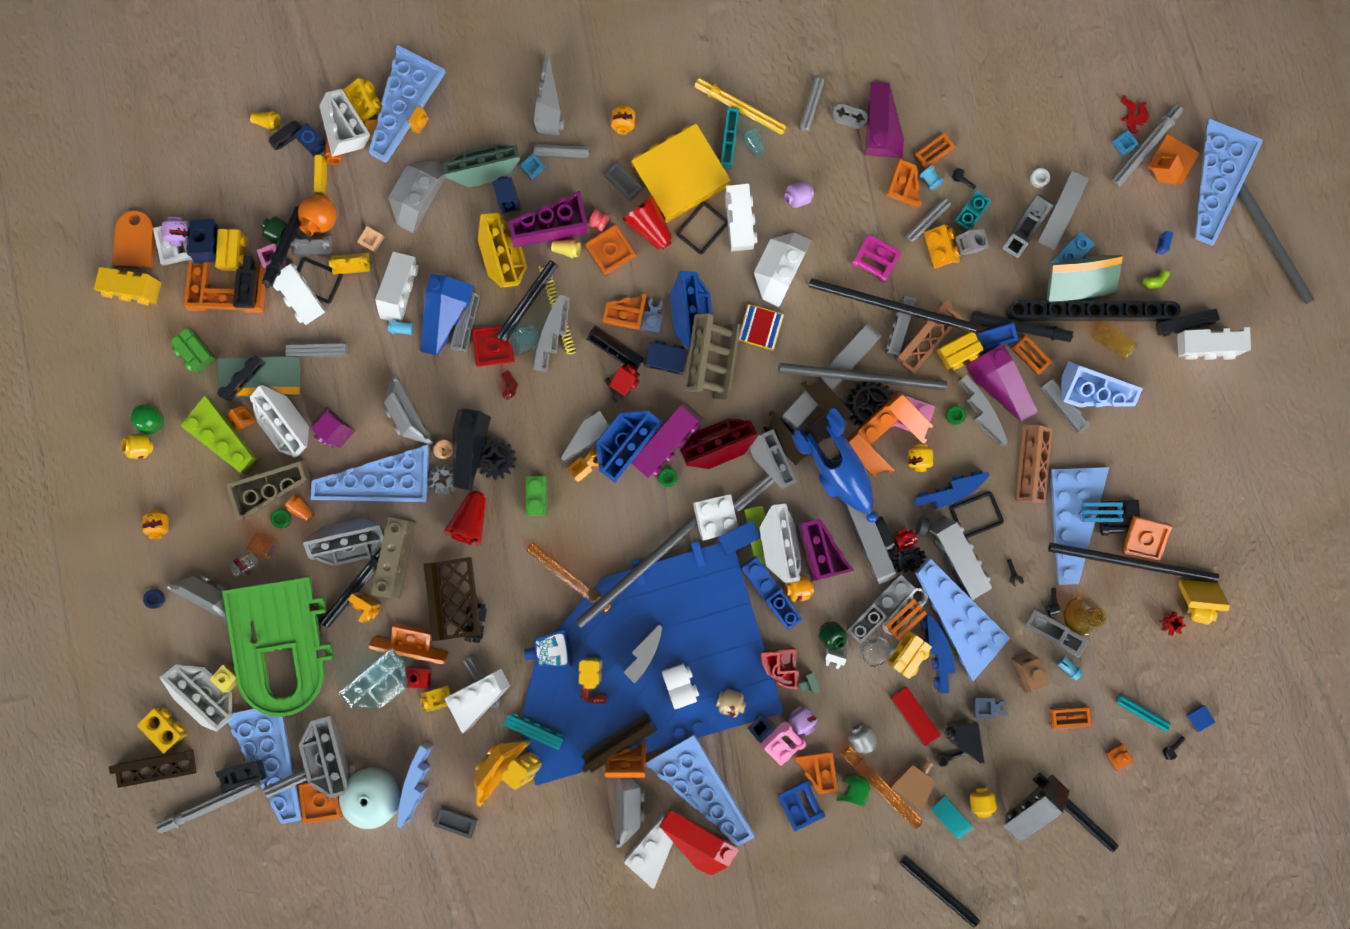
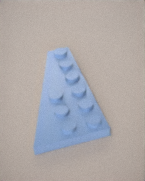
M399 45L396 46L395 59L391 65L392 71L390 77H388L381 103L382 109L377 119V128L374 131L369 149L370 155L385 163L388 162L409 130L410 124L408 120L416 107H424L446 73L444 68Z
M1212 119L1207 120L1194 236V239L1211 246L1215 244L1263 142L1260 138Z
M429 445L312 480L311 500L427 502Z
M1109 467L1050 470L1055 543L1088 549L1095 522H1082V503H1100ZM1087 507V510L1099 509V507ZM1087 514V518H1096L1097 514ZM1055 553L1057 585L1079 584L1085 558Z
M927 559L915 574L925 593L928 594L932 607L937 612L940 623L952 646L956 649L960 657L959 660L964 665L970 681H974L1008 642L1010 637L931 559Z
M255 709L232 713V719L228 721V724L231 728V733L240 744L241 751L247 762L262 759L267 775L266 779L260 781L262 789L295 774L285 716H270ZM297 785L268 797L281 824L302 820Z
M695 734L646 761L648 768L656 772L660 779L665 780L673 787L676 793L705 815L704 817L708 821L713 822L737 846L755 837L754 831Z

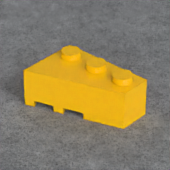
M99 267L94 289L99 291L100 296L112 298V296H118V299L130 302L133 299L137 300L138 304L149 306V303L157 304L162 282L144 273L140 276L130 271L125 273L116 269Z

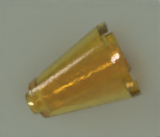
M1088 597L1072 599L1066 604L1063 611L1065 625L1078 635H1090L1106 622L1105 611L1096 601Z

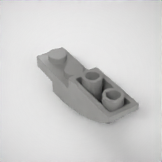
M900 574L866 607L850 625L847 632L861 644L915 589V586Z

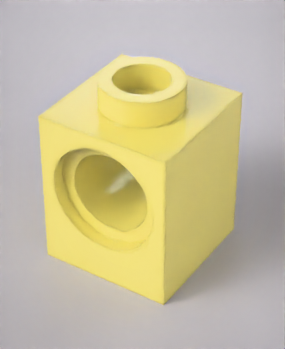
M231 663L222 665L209 679L223 693L232 691L237 685L235 669Z

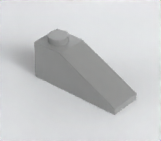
M593 411L586 416V420L583 421L561 457L564 463L594 445L609 427L600 411L597 413Z
M774 429L759 435L749 448L753 458L781 489L796 483V478Z

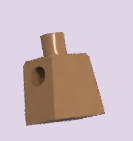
M1031 652L1011 659L1026 694L1050 684L1040 659Z
M923 759L918 768L908 763L888 786L923 810L935 784V780L928 776L934 765L926 759Z

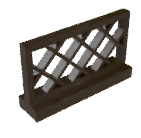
M472 557L425 563L424 572L432 641L481 635ZM467 562V571L462 575L456 569L461 563ZM446 565L451 569L446 578L441 575L440 566ZM454 572L461 577L456 586L448 581ZM464 581L469 584L470 588L466 595L459 590ZM446 583L453 588L448 597L443 594L442 590ZM456 592L463 596L458 606L451 601ZM466 600L472 606L468 614L461 609ZM448 603L456 608L450 617L445 613V607ZM458 611L465 616L460 625L453 620ZM468 620L474 623V632H468L463 628ZM450 622L457 627L453 635H447V626Z
M646 713L581 756L584 760V764L581 767L583 772L585 773L588 770L591 773L605 765L606 759L613 754L619 753L628 747H633L656 732L658 729L649 714Z

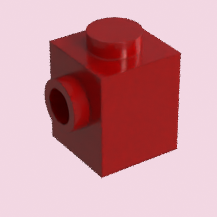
M624 364L619 368L609 386L623 396H626L630 393L631 389L634 391L640 383L638 378L641 374L637 372L638 370L634 366Z
M406 667L405 671L401 673V683H404L403 687L430 688L432 668Z

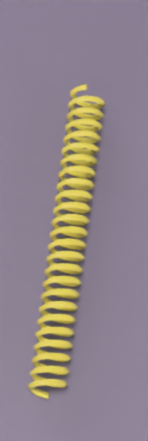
M539 265L538 268L540 269V272H542L544 267L541 268ZM555 283L545 285V289L547 290L546 293H548V297H550V304H552L551 307H553V305L555 304L552 302L557 300V298H551L557 297L559 294L549 296L551 294L557 293V290L549 292L550 290H554L557 287H552L550 289L547 288L554 286ZM560 335L562 336V343H565L563 346L565 347L566 354L576 353V351L569 352L571 350L576 349L575 347L567 349L568 347L574 346L575 344L566 345L568 343H572L573 340L564 342L568 339H572V337L564 338L565 335Z

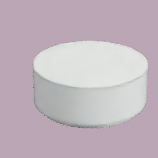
M1037 168L1030 176V182L1036 188H1043L1050 181V173L1044 168Z

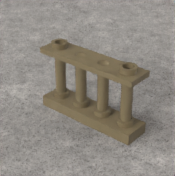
M695 314L684 390L688 392H702L703 388L715 391L713 399H730L741 325L727 324L721 327L713 324L714 315ZM711 331L723 335L721 346L710 343ZM709 350L720 354L719 365L707 361ZM706 369L717 372L716 384L704 380Z
M388 517L371 595L389 599L391 597L400 598L416 523Z

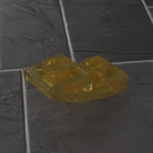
M1103 321L1092 335L1095 340L1108 347L1111 352L1124 360L1127 359L1137 346L1135 342L1106 321Z

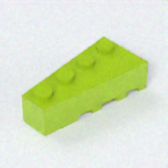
M204 396L180 425L240 473L248 474L259 461L253 450L242 439L223 411L219 409L216 402L210 397Z

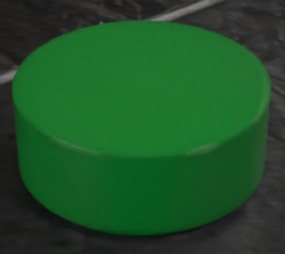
M952 406L946 411V420L952 425H959L966 418V412L960 406Z
M671 468L661 470L658 476L660 484L664 487L674 486L677 482L675 470Z
M284 509L275 510L270 518L272 525L277 528H286L290 525L292 519L291 514Z

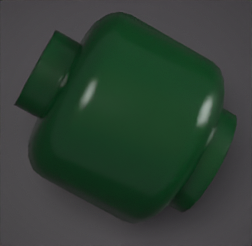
M276 216L271 219L266 218L261 224V228H263L262 236L273 244H279L287 223Z
M833 621L825 622L819 629V640L827 649L839 650L845 646L848 635L839 623Z

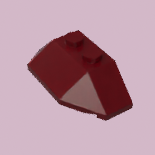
M726 419L694 432L685 445L681 447L680 452L686 466L711 469L744 455L756 440L758 434L751 420Z

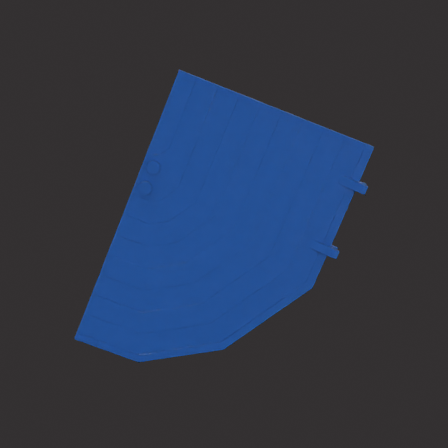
M699 541L691 543L693 551L655 562L586 625L580 628L575 620L633 569L603 577L555 632L563 629L567 631L572 666L567 668L538 667L536 659L521 718L526 717L530 719L532 723L537 722L541 724L543 728L548 727L552 729L554 733L559 732L565 737L560 750H557L521 734L523 740L529 739L531 741L526 748V753H534L538 756L539 761L542 762V766L534 776L536 786L583 772L581 767L584 764V760L581 756L646 713L649 714L658 730L631 747L630 750L639 747L641 742H646V753L675 745L693 734L700 738L754 722L760 715L767 718L784 713L774 679L767 675L761 663L760 652L765 651L736 551L725 555L720 543L702 549L700 548ZM640 559L632 561L633 568L641 563ZM661 624L663 628L657 650L645 672L634 683L624 673L637 659L632 652ZM584 658L602 659V669L600 670L602 671V681L594 689L584 688V685L579 684V674L581 673L579 671V662ZM684 663L685 667H690L693 677L689 679L692 686L696 685L699 696L696 697L697 702L674 709L662 670ZM726 689H732L744 695L743 701L746 702L744 712H739L737 717L720 713L719 707L716 705L721 691L724 692Z

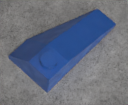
M430 274L425 291L421 352L439 355L450 337L449 332L452 327L459 322L460 319L458 317L462 310H466L469 305L473 285L447 276Z

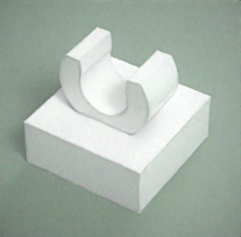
M846 648L839 650L826 649V666H829L830 662L836 663V669H839L841 665H845L847 659Z

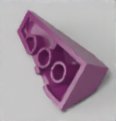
M871 82L865 155L902 158L904 137L890 83Z
M1004 344L965 366L975 383L984 388L992 398L999 401L1020 422L1038 412Z

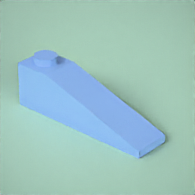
M1068 361L1061 377L1062 401L1078 407L1135 406L1143 390L1141 387Z

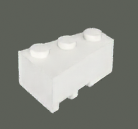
M338 89L326 92L319 107L332 157L364 148L370 133L343 90Z
M749 184L726 186L725 203L731 252L754 249V243H757V233L753 232L755 215L751 211L753 197L750 195Z
M397 252L392 253L375 298L380 319L388 321L395 319L396 322H403L409 295L413 287V280L419 270L415 257Z
M292 263L281 270V274L277 276L273 286L277 291L281 290L284 294L283 300L287 306L294 308L296 311L294 315L300 323L304 322L306 325L325 313L326 310L306 284L305 278L301 277L297 271L295 263Z
M1243 327L1240 331H1230V328H1224V331H1211V329L1183 331L1177 334L1178 357H1185L1186 360L1197 359V357H1204L1205 360L1216 359V357H1223L1224 360L1236 359V356L1251 350L1250 327Z
M502 669L445 698L462 734L472 728L492 704L510 687Z
M664 813L624 859V863L653 890L673 844L672 840L659 827L665 817Z

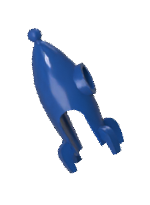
M831 408L828 411L829 414L826 415L829 421L826 428L842 454V459L837 461L829 460L812 434L806 435L801 427L796 429L795 434L792 435L793 441L800 453L812 454L821 472L819 474L820 482L831 498L838 496L850 507L859 512L866 513L867 521L873 523L877 521L878 516L875 512H872L873 493L870 478L858 454L842 434L845 429L843 417L835 408Z

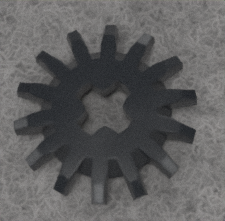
M911 546L909 551H907V548H904V553L898 551L897 554L899 555L893 556L892 564H895L893 567L894 569L898 568V572L904 570V573H907L909 570L913 572L915 568L919 569L921 567L920 563L923 564L925 562L922 560L926 559V555H923L925 551L919 547L914 549V546ZM911 556L912 559H910L909 562H906L905 559H908V557Z

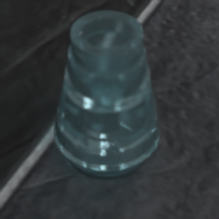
M754 128L743 134V141L756 158L766 153L760 131Z

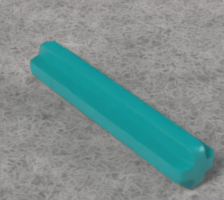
M1119 695L1115 701L1119 706L1163 731H1168L1171 726L1169 721L1124 695Z

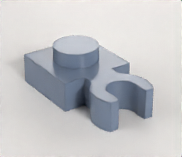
M650 299L648 302L650 312L644 311L641 331L660 334L663 314H658V312L662 309L663 302L660 301L658 307H653V299Z
M973 697L974 717L995 718V712L1006 716L1008 712L1001 711V706L1003 704L1007 705L1008 702L1000 700L995 703V698Z

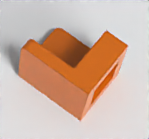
M1160 153L1152 166V170L1159 183L1176 184L1184 170L1178 154Z

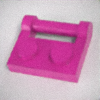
M868 234L852 265L865 269L885 283L902 252ZM865 255L887 268L885 271H882L861 258Z

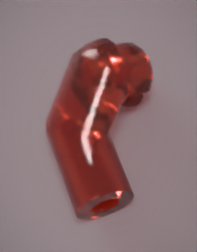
M508 370L501 375L506 382L502 396L507 400L515 396L518 388L516 380Z
M581 689L580 699L582 701L592 704H607V694H591L590 689Z

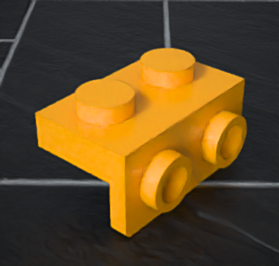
M944 224L924 232L934 268L937 269L953 262H961V255L954 240L956 233L951 226Z

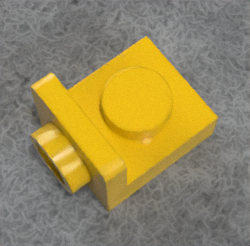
M444 686L422 693V698H420L422 708L426 709V712L448 706L445 698L451 695L449 687Z

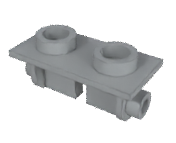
M295 235L291 246H294V254L332 255L333 236Z

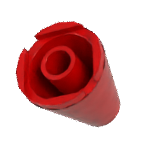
M653 196L649 197L644 203L640 204L623 218L626 224L656 249L661 247L664 250L672 244L670 241L672 239L671 233Z
M473 490V493L469 492L444 529L443 533L446 536L447 533L452 534L451 539L467 545L477 542L476 546L481 545L487 500L484 497V493Z

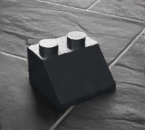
M971 719L947 722V727L945 728L946 738L979 763H985L979 723Z

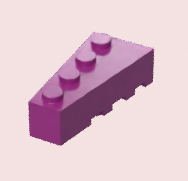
M580 190L567 198L559 199L558 202L549 206H542L541 209L535 212H529L508 221L513 248L586 235L588 228Z
M687 403L681 405L631 464L647 478L652 475L656 477L663 469L660 466L665 461L668 463L675 455L673 452L677 447L681 448L687 442L686 437L690 433L693 434L700 427L699 423L704 418Z

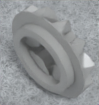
M442 464L430 471L428 477L429 487L435 493L447 495L456 489L453 487V467ZM440 473L443 476H450L446 479V485L442 482L436 483L440 480Z

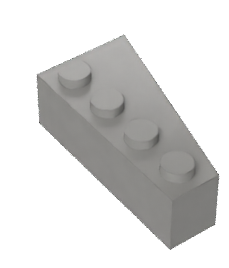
M943 516L930 524L928 533H932L935 536L934 544L943 554L945 553L944 560L951 570L956 571L953 573L961 589L973 600L992 589L989 583L991 579L986 571L983 572L981 568L982 562L977 555H974L972 551L974 547L971 541L965 538L963 534L965 530L961 523Z

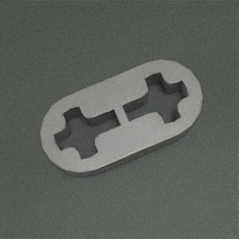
M845 104L835 106L832 117L837 123L855 129L863 128L868 120L865 111ZM840 110H843V114H845L842 117L838 116ZM858 116H861V120H863L860 123L856 122Z

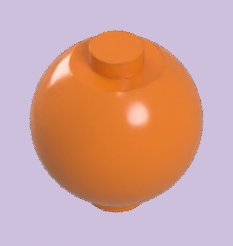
M311 195L305 198L298 208V218L302 223L299 226L300 230L309 236H313L314 233H324L330 230L337 219V210L333 200L326 195Z

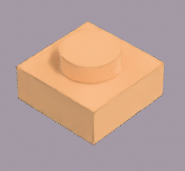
M366 226L357 243L375 253L384 236Z

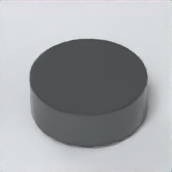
M922 516L919 519L915 530L916 535L924 537L927 534L930 526L928 518Z

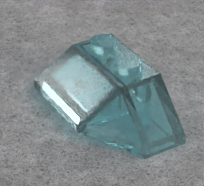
M391 648L341 690L339 694L351 708L381 709L408 686L405 663Z

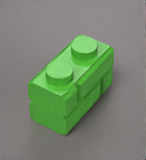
M189 327L170 340L174 346L172 348L173 352L178 357L182 356L185 362L183 364L189 371L201 373L217 359L196 332Z
M526 476L527 516H547L546 476Z

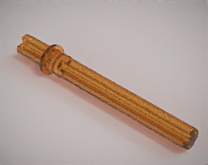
M531 543L526 550L530 555L590 601V605L596 603L602 597L599 591L596 592L536 544ZM609 603L601 611L607 614L612 608V604Z
M849 746L842 751L841 755L852 765V769H856L865 777L873 788L914 829L922 825L923 821L864 762L863 757L860 758Z

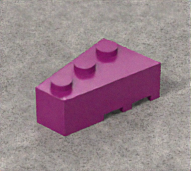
M328 407L324 409L311 426V430L315 433L314 437L322 444L324 443L332 448L334 446L341 448L355 432L353 428Z
M821 519L797 525L811 581L854 571L844 558L842 551L839 550L833 541V537Z

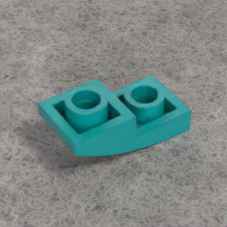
M976 190L954 221L967 231L971 230L992 200Z
M944 796L931 808L934 814L958 840H961L974 828L947 796Z

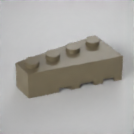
M300 461L226 484V488L237 521H242L312 478L307 462Z

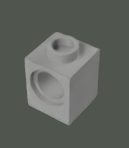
M984 229L969 230L955 237L960 255L975 254L989 247Z

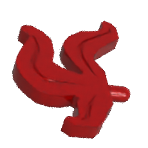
M1126 95L1121 98V103L1128 108L1129 112L1127 118H1122L1121 120L1126 122V126L1131 134H1137L1139 130H1136V125H1144L1149 118L1148 110L1145 107L1147 102H1142L1138 107L1139 115L1133 116L1137 110V105L1133 101L1128 100Z

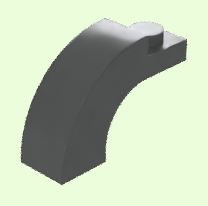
M1038 193L1015 225L1002 249L1019 258L1054 203Z

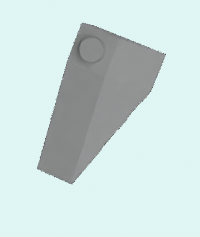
M545 55L542 69V80H544V83L539 85V97L536 100L534 123L538 134L560 136V130H564L565 119L561 115L550 57Z

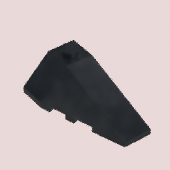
M466 408L457 410L452 428L453 487L472 490L491 420L490 416L481 411Z

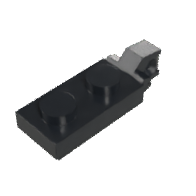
M244 256L243 266H239V269L236 271L233 306L235 308L254 309L258 268L255 267V260L252 256Z

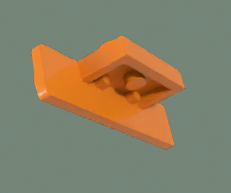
M397 623L393 625L391 639L374 636L368 647L376 652L406 656L415 660L429 661L434 664H445L449 655L448 651L431 648L432 636L430 630Z

